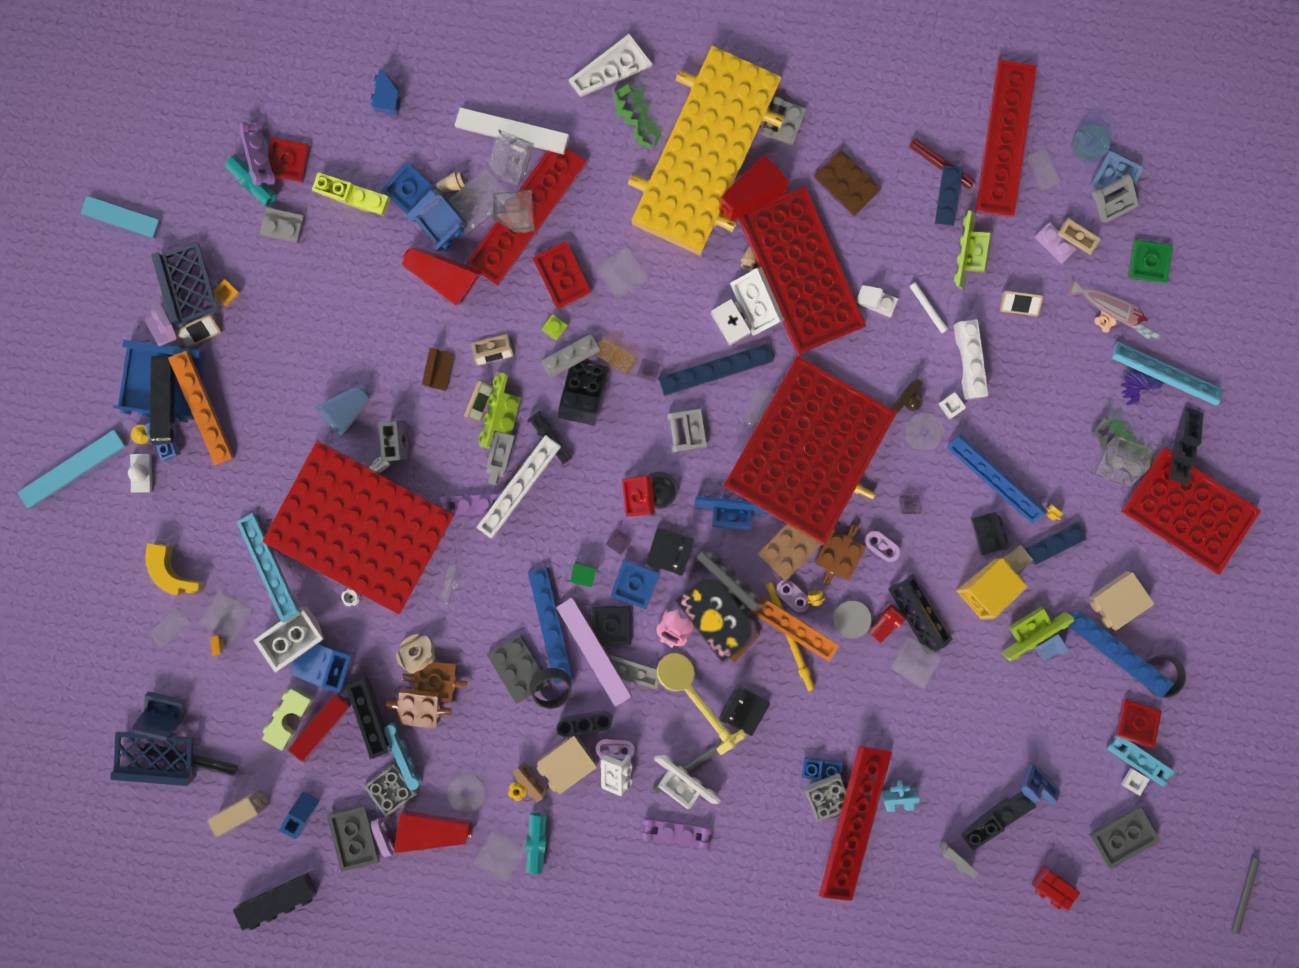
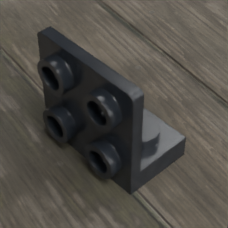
M657 528L646 564L683 576L694 539Z
M737 684L718 717L719 721L724 724L729 723L737 729L743 730L744 733L753 736L770 706V702Z

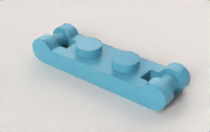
M391 722L384 729L385 736L408 788L415 790L421 784L422 779L419 775L415 774L413 770L415 768L414 762L411 757L408 758L406 753L407 746L398 735L399 725L396 722Z
M1115 735L1112 745L1109 744L1107 750L1165 788L1168 784L1166 781L1175 772L1132 742ZM1122 744L1126 746L1123 752L1118 750ZM1162 770V774L1158 777L1157 774Z

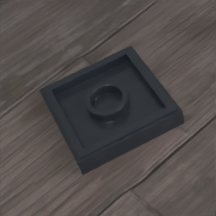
M630 606L591 607L592 629L602 646L631 645Z

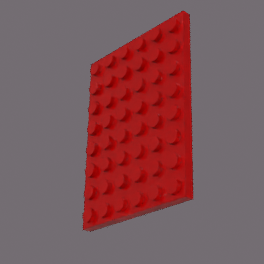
M797 355L723 487L824 545L897 413Z
M317 440L262 542L400 615L455 514Z

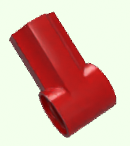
M891 604L884 610L881 618L868 633L881 644L894 629L899 628L904 623L907 617L896 606Z

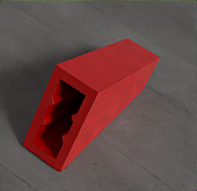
M766 155L762 156L720 197V213L726 216L730 222L786 193L788 178Z
M419 247L407 249L402 257L404 260L401 265L455 306L463 303L482 274L477 269Z
M334 695L288 748V751L305 764L350 709V706L347 705L349 701L342 695L339 697Z
M403 810L399 815L394 853L464 845L468 839L472 838L473 827H470L471 821Z

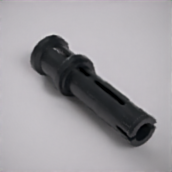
M540 410L527 421L528 423L531 422L538 436L544 438L547 435L561 446L555 455L564 465L572 457L551 430L552 425L547 423Z

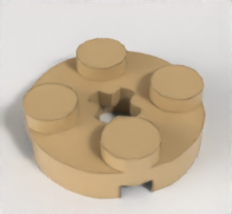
M419 634L406 638L400 644V651L396 653L398 664L409 673L422 670L435 660L433 643L428 637L420 636ZM417 650L418 653L415 656H413L414 651Z

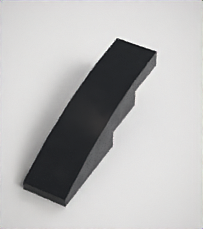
M1189 407L1184 408L1178 426L1168 478L1185 486L1191 480V466L1196 463L1197 447L1202 443L1203 413Z

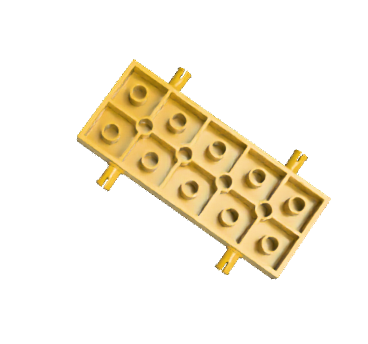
M711 46L696 77L680 69L675 81L691 87V92L651 179L647 181L633 173L631 179H629V186L643 191V196L632 218V225L700 256L714 226L718 225L733 232L737 221L730 222L726 216L720 213V197L735 183L762 122L766 121L778 128L781 127L785 117L770 111L769 106L782 77L714 46Z

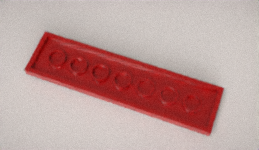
M998 60L975 212L1014 217L1037 65Z
M567 147L565 154L547 151L466 264L471 268L481 271L482 276L498 287L584 169L587 162Z
M862 745L858 747L819 891V896L822 898L852 901L891 759V751Z

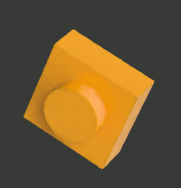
M226 279L213 290L214 296L226 307L240 295V292Z
M212 635L210 637L212 656L221 655V650H224V640L220 639L219 635Z

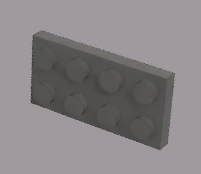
M701 552L696 557L753 611L764 608L766 605L763 602L764 597L757 591L753 592L746 580L743 578L739 579L735 575L736 571L731 566H725L721 562L722 558L717 553Z

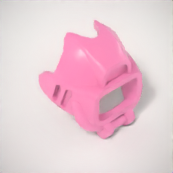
M666 609L656 629L658 636L661 638L660 642L668 644L671 648L673 646H683L688 641V637L695 626L688 617L685 619L680 618L679 609L668 612L669 609ZM664 631L677 637L678 640L676 641L667 637L664 634Z

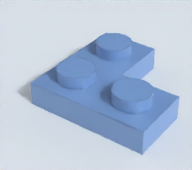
M1108 151L1091 187L1101 190L1115 183L1117 179L1121 180V177L1126 174L1131 176L1133 185H1135L1144 167L1112 151Z

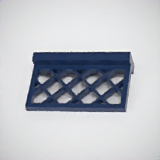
M198 242L163 254L159 252L151 254L170 323L176 329L185 327L184 324L219 312ZM196 249L197 254L193 261L186 258L189 251ZM179 257L175 267L169 265L168 258ZM184 260L191 263L186 272L179 269ZM195 265L202 270L198 278L191 275ZM177 272L184 274L180 284L174 282L173 279ZM189 277L196 280L191 289L184 286ZM200 282L207 287L203 295L196 292ZM182 289L189 292L185 301L178 297ZM193 294L201 297L197 306L189 304ZM206 299L211 302L212 308L204 311L200 308ZM187 306L193 308L192 314L184 318L183 312Z
M117 731L115 733L114 770L111 772L110 780L188 786L194 781V773H192L194 737L171 736L169 740H165L170 745V748L163 752L157 745L161 741L158 738L133 732ZM121 737H127L132 744L127 749L121 744ZM141 739H146L151 746L144 750L138 742ZM179 742H188L187 751L184 754L176 746ZM133 746L141 753L136 759L128 752ZM152 747L160 754L155 761L147 754ZM171 749L179 756L174 762L166 755ZM125 755L131 763L128 766H120L121 756ZM142 756L150 763L147 768L141 767L137 762ZM163 758L169 764V767L161 769L156 762ZM180 759L185 762L186 771L179 770L175 765Z

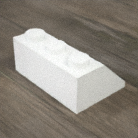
M308 606L300 607L301 614L285 623L280 621L253 640L274 672L279 671L324 639L319 623Z

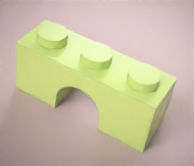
M296 686L290 690L287 689L282 696V700H284L282 705L277 706L272 714L274 719L263 730L264 736L262 740L281 751L287 748L296 732L287 724L288 714L294 713L300 717L304 716L315 697Z

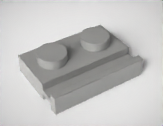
M265 207L266 212L263 217L260 235L299 244L303 227L302 223L305 217Z
M945 841L940 844L939 847L943 851L941 855L949 862L953 860L957 864L956 868L963 875L967 873L975 879L979 873Z

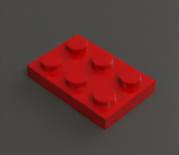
M567 241L532 257L557 310L592 294Z

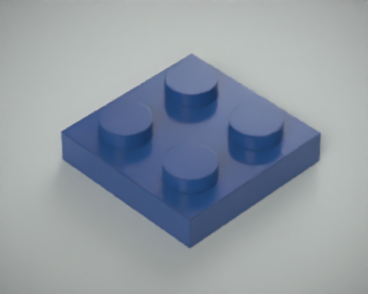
M408 162L381 189L406 214L431 190H436Z
M624 560L610 596L646 609L660 573Z

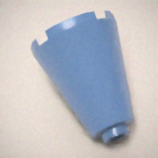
M356 386L315 407L317 413L320 411L323 421L334 433L339 431L338 436L341 437L370 401L368 398L370 394L363 386L361 388Z

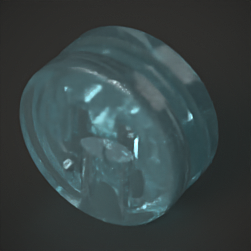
M1095 124L1082 127L1074 134L1071 140V151L1074 157L1084 163H1092L1099 160L1107 153L1110 147L1109 134L1103 127Z

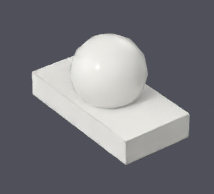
M130 454L128 476L131 479V493L152 492V454Z

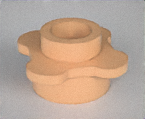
M1101 312V315L1095 318V323L1102 328L1103 332L1107 333L1112 326L1116 325L1117 320Z

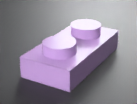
M1049 222L1035 238L1062 264L1076 248L1069 241L1059 236V231Z

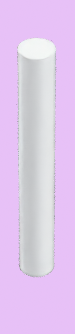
M916 282L913 283L910 288L941 333L948 330Z

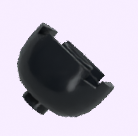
M652 472L647 476H652L655 509L667 508L676 499L678 492L677 483L672 476L665 472Z

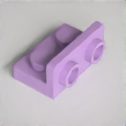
M157 298L149 301L153 309L149 310L151 315L145 317L144 320L158 346L176 340L177 337Z

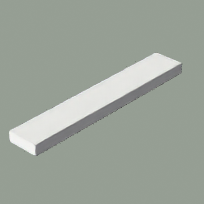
M464 108L459 109L455 127L560 154H565L570 137L566 133Z
M545 435L476 528L493 539L561 446Z

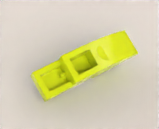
M319 172L312 187V191L382 216H385L391 199L386 195L355 186L350 182Z

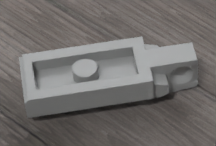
M499 431L495 432L486 466V473L490 474L489 484L497 485L499 476H504L515 435Z

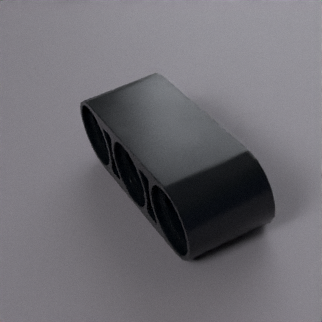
M597 711L563 717L558 722L557 732L562 737H570L605 731L612 725V715L608 711ZM601 716H606L609 719V723L602 725L598 719ZM582 719H586L590 722V726L583 728L579 722ZM567 722L570 724L571 729L563 731L561 724Z

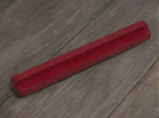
M917 138L913 139L909 146L940 170L943 169V165L955 166ZM962 171L961 185L971 189L976 181Z

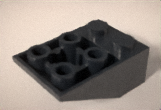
M581 361L568 369L559 403L558 418L592 426L596 425L608 372L607 366Z

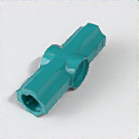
M237 154L230 156L226 160L224 166L265 207L271 205L276 200L277 195L265 183H261V185L253 184L249 166Z
M530 813L529 833L526 839V873L536 875L543 874L544 853L546 852L547 835H545L547 817L543 813Z

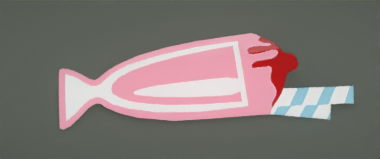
M1072 280L1068 292L1069 295L1082 294L1100 311L1132 327L1147 339L1151 336L1157 340L1159 339V334L1140 324L1143 321L1147 322L1148 319L1136 305L1100 290L1083 288L1076 280Z

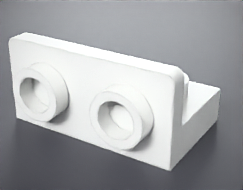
M604 755L601 759V788L620 796L630 789L632 785L631 756L627 755L623 761H619Z

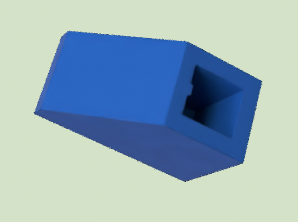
M379 69L378 75L374 77L375 92L371 94L370 105H372L375 112L398 116L401 96L385 72Z
M302 792L287 814L279 831L296 840L304 831L320 800Z

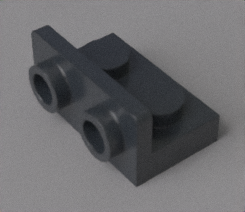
M997 512L970 518L981 555L1007 549L1008 538L1002 531L1003 521L1001 516L997 515Z

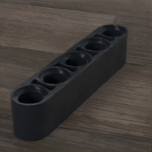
M173 355L151 357L150 441L152 445L174 443L175 373L168 359Z

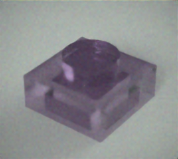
M643 358L637 377L655 383L661 364Z
M900 495L899 503L902 514H921L922 507L919 495Z
M616 529L606 545L622 555L632 539Z

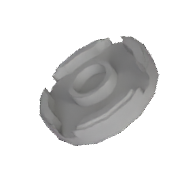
M847 600L835 609L833 625L842 636L849 639L859 638L869 630L871 614L863 603Z

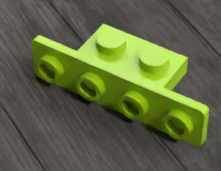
M968 210L967 216L964 217L963 225L965 231L960 239L962 250L958 254L957 264L959 268L954 276V283H956L959 289L965 288L967 271L986 272L992 239L991 233L974 232L976 214L972 210Z
M497 373L493 380L494 388L488 399L489 407L483 419L484 427L479 435V447L490 448L494 431L512 434L521 398L504 393L508 374Z
M1039 607L1009 626L1017 642L1001 653L1009 661L1018 659L1021 654L1034 649L1040 642L1051 638L1059 630L1067 628L1075 620L1070 614L1064 612L1050 621L1044 608Z

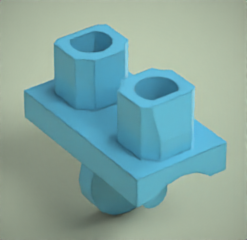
M901 780L897 781L896 786L881 792L887 812L897 811L898 804H903L904 809L907 811L915 810L916 803H919L916 788H910L909 785L903 786Z

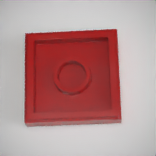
M271 137L268 158L275 178L303 183L310 145Z
M652 476L622 479L626 517L655 514Z
M1123 699L1116 737L1149 748H1155L1162 711Z

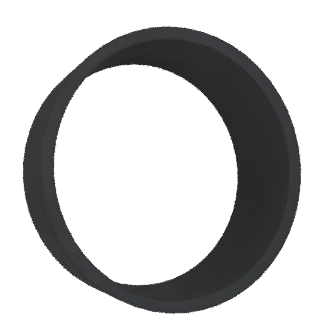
M1167 655L1155 656L1147 660L1146 662L1150 665L1158 658H1165L1171 661L1177 670V680L1174 686L1162 698L1175 696L1182 690L1186 682V672L1179 660Z
M546 668L537 672L529 684V689L535 703L546 709H555L564 705L571 696L570 676L559 668ZM548 679L562 680L569 688L565 695L553 701H544L537 698L535 690L540 683Z

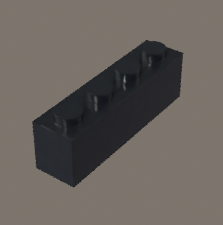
M369 677L346 685V689L370 760L390 753L392 749L384 733L385 724Z
M307 872L238 904L233 909V912L241 930L249 928L251 931L259 927L260 923L265 920L267 922L273 921L282 912L284 914L292 912L296 909L295 906L299 904L305 906L311 903L317 891Z

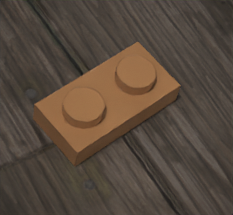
M524 762L513 771L516 781L525 787L528 795L535 799L536 802H539L548 792Z

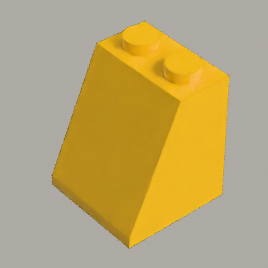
M994 559L956 590L980 619L996 618L1027 588L1024 584V579L1019 574H1015L1011 569V564L1005 559Z

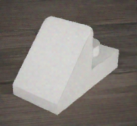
M862 285L856 299V304L891 317L898 298L883 293V289Z

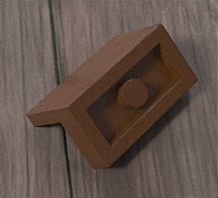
M430 347L421 385L447 391L455 355Z

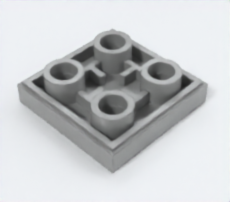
M396 762L363 786L385 817L418 794L416 790L408 788Z
M839 773L803 787L817 822L841 813L846 789Z

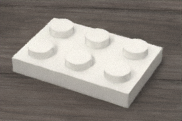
M762 267L756 268L730 283L743 315L752 327L750 329L752 336L784 321Z

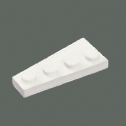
M628 34L568 81L577 94L582 97L652 67V63L630 34Z

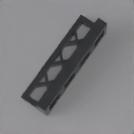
M914 574L907 576L903 581L888 588L899 609L907 617V622L927 655L945 648L953 640ZM902 587L905 592V598L899 596L896 589ZM907 604L914 607L916 610L915 614L908 611ZM917 621L925 625V631L918 628ZM927 637L933 639L936 646L930 648L926 641Z

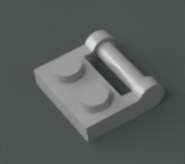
M774 97L771 111L778 114L780 108L785 109L784 121L778 132H774L772 130L774 125L767 122L761 134L793 146L806 108Z
M1129 174L1122 176L1121 180L1101 190L1097 189L1092 192V196L1097 204L1100 220L1103 223L1139 206L1133 181ZM1125 186L1124 191L1104 200V196Z
M701 409L667 414V419L670 420L673 439L672 452L707 447ZM679 418H683L687 444L681 445L677 422Z

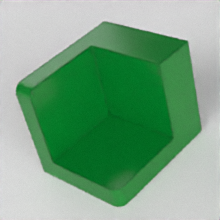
M574 563L570 583L592 587L597 568Z

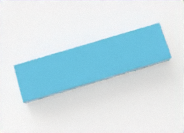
M86 196L80 213L155 239L161 223L158 219Z

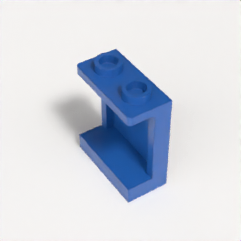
M440 189L431 190L406 215L411 222L416 221L435 243V251H446L453 244L452 241L455 238L461 237L465 233L464 229L469 225Z

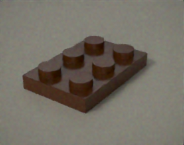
M842 149L813 177L853 217L882 189Z

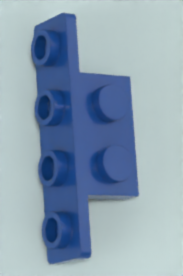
M706 495L695 497L694 508L713 510L712 527L750 530L752 513L770 515V513L745 499L712 498Z

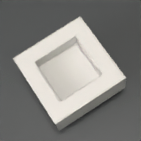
M955 392L938 403L949 419L966 408Z
M1130 768L1121 785L1140 796L1150 779Z

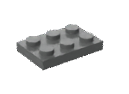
M518 635L487 654L516 704L531 696L529 689L530 681L537 672L541 671L522 636ZM545 680L542 683H540L537 686L535 693L549 685L550 683L548 682V680Z
M366 805L327 815L341 872L379 863L380 860Z
M1140 806L1089 833L1109 869L1160 842Z

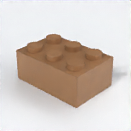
M785 523L756 554L786 581L819 548L821 543Z

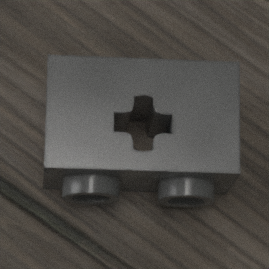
M406 421L379 423L382 461L409 459Z

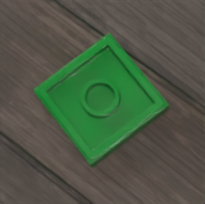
M1133 240L1128 278L1162 284L1168 283L1173 245Z

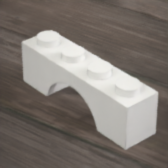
M978 319L958 322L954 324V332L963 363V378L961 382L964 400L988 396Z

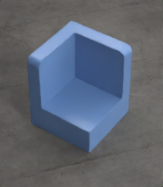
M1056 633L1035 647L1043 660H1047L1057 653L1064 654L1069 651L1059 634Z

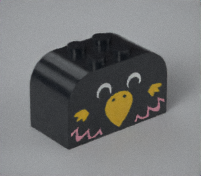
M705 579L697 582L675 599V601L719 660L724 663L754 640L756 624L750 615L752 613L750 608L745 603H741L738 599L739 597L721 580Z

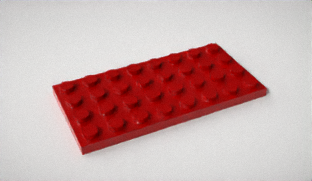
M806 186L779 196L738 218L759 267H762L784 318L782 322L796 355L866 327Z

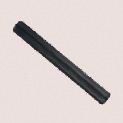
M145 744L143 749H148L151 746V744ZM159 746L163 752H165L168 749L166 747ZM154 747L147 752L151 756H160ZM173 749L166 753L171 761H176L179 758ZM193 754L192 766L229 776H234L237 772V765ZM182 759L178 761V763L185 764Z

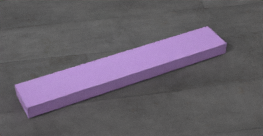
M574 597L556 607L614 706L616 707L633 697Z

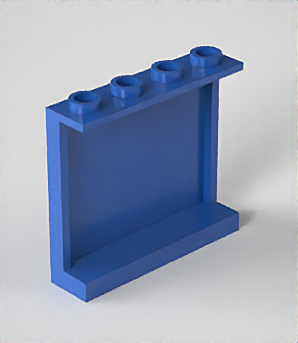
M123 339L122 347L127 348L119 402L118 406L113 405V408L120 409L119 413L131 415L132 411L139 412L138 416L150 417L151 357L162 355L174 356L184 351H189L200 379H202L205 352ZM175 375L176 421L188 423L189 419H195Z

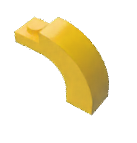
M147 543L146 567L151 579L159 588L176 596L183 595L184 589L185 593L197 594V591L204 590V582L183 579L173 571L171 566L173 546Z

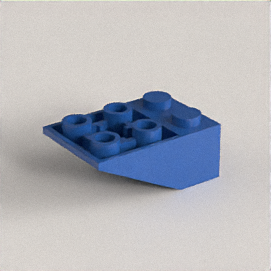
M319 642L293 660L289 673L321 688L341 693L345 690L356 653Z

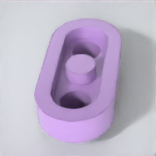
M871 531L866 534L864 543L872 552L888 562L898 559L900 549L895 543L878 531ZM872 537H876L877 542L875 544L871 543ZM889 548L892 550L890 556L886 554V550Z
M781 580L777 583L776 592L778 596L794 611L804 612L808 609V597L793 582ZM784 586L789 587L788 593L783 592ZM802 599L803 605L798 606L797 600Z
M604 739L598 742L596 754L600 759L607 755L623 761L627 755L631 756V759L633 758L634 746L631 742L625 740ZM604 748L609 749V752L605 754L602 752V750ZM626 749L628 754L624 755L621 751Z
M381 819L371 821V828L382 856L386 858L393 855L395 845L393 840L389 839L387 835L388 827L386 822L381 821Z

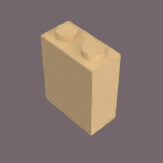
M1127 571L1089 596L1091 600L1090 605L1095 612L1100 613L1104 626L1113 630H1118L1154 605L1134 573Z
M576 735L570 736L537 761L538 766L536 768L541 776H546L550 781L548 785L553 792L557 791L560 795L597 768L598 764Z
M257 790L213 815L207 822L215 837L258 815L268 807L267 798L260 790Z

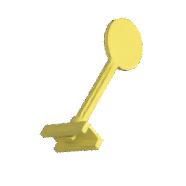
M670 653L664 656L657 667V677L660 683L666 689L672 691L685 690L719 733L718 736L723 742L716 750L720 755L733 748L737 742L747 736L743 730L732 735L692 687L691 683L695 674L694 667L688 658L678 653Z

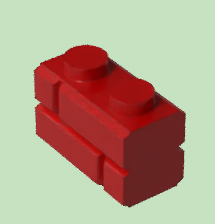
M1046 866L1042 867L1038 876L1035 877L1031 884L1036 889L1034 892L1043 899L1047 896L1051 899L1050 903L1059 910L1064 908L1066 911H1069L1074 901L1080 895V891Z

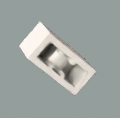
M732 299L711 311V315L730 346L750 335L751 331L749 329L752 328L746 318H742L740 314L742 310L737 302L734 303ZM730 317L732 320H737L735 323L736 326H734L733 324H728Z

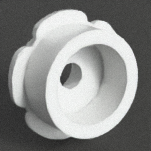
M349 588L342 592L341 599L346 606H355L359 603V593Z

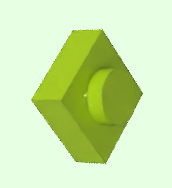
M552 314L541 330L555 341H558L568 325Z

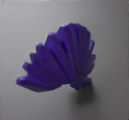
M1136 369L1130 370L1123 378L1127 383H1121V386L1127 388L1122 391V394H1125L1123 398H1131L1126 405H1132L1140 401V390L1160 389L1165 382Z

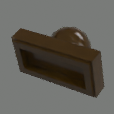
M918 378L914 379L890 409L899 413L905 405L910 411L919 410L923 405V399L920 394L915 392L923 382Z

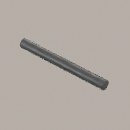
M713 746L682 768L689 773L717 754L718 751L716 749L718 746ZM659 784L653 787L656 794L662 791L658 787Z
M1252 857L1231 930L1237 934L1241 930L1260 859Z

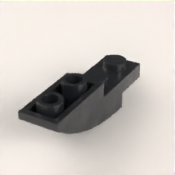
M1020 791L1010 799L1009 797L1005 798L984 813L961 836L972 851L1004 832L1006 826L1035 809L1037 805Z

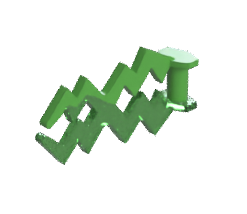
M627 83L626 86L616 92H612L616 101V115L625 116L624 123L636 127L632 138L639 139L637 145L651 148L652 145L644 141L647 135L640 134L641 128H647L646 134L656 136L654 147H656L662 132L653 130L656 123L645 120L650 107L640 105L644 93L634 90L630 83ZM629 92L631 93L629 100H634L631 109L641 112L638 120L631 119L632 111L622 110L626 101H621L619 98Z

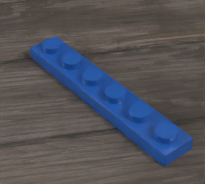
M960 433L948 444L947 449L1030 523L1033 524L1046 513L1047 509L964 435Z
M543 568L530 571L528 576L550 668H559L565 671L570 676V679L573 680L548 570ZM553 679V680H554V684H558V683H562V682H563L562 680H559V679Z
M1076 610L1072 615L1075 621L1068 626L1071 630L1162 699L1174 684L1082 612Z

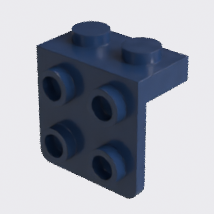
M148 691L145 694L144 711L133 724L131 731L160 740H169L184 719L185 700Z

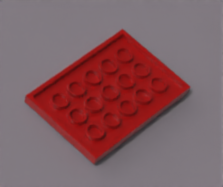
M1161 448L1120 512L1216 575H1220L1261 510L1193 466H1191L1190 483L1186 486L1168 479L1172 452L1166 448Z

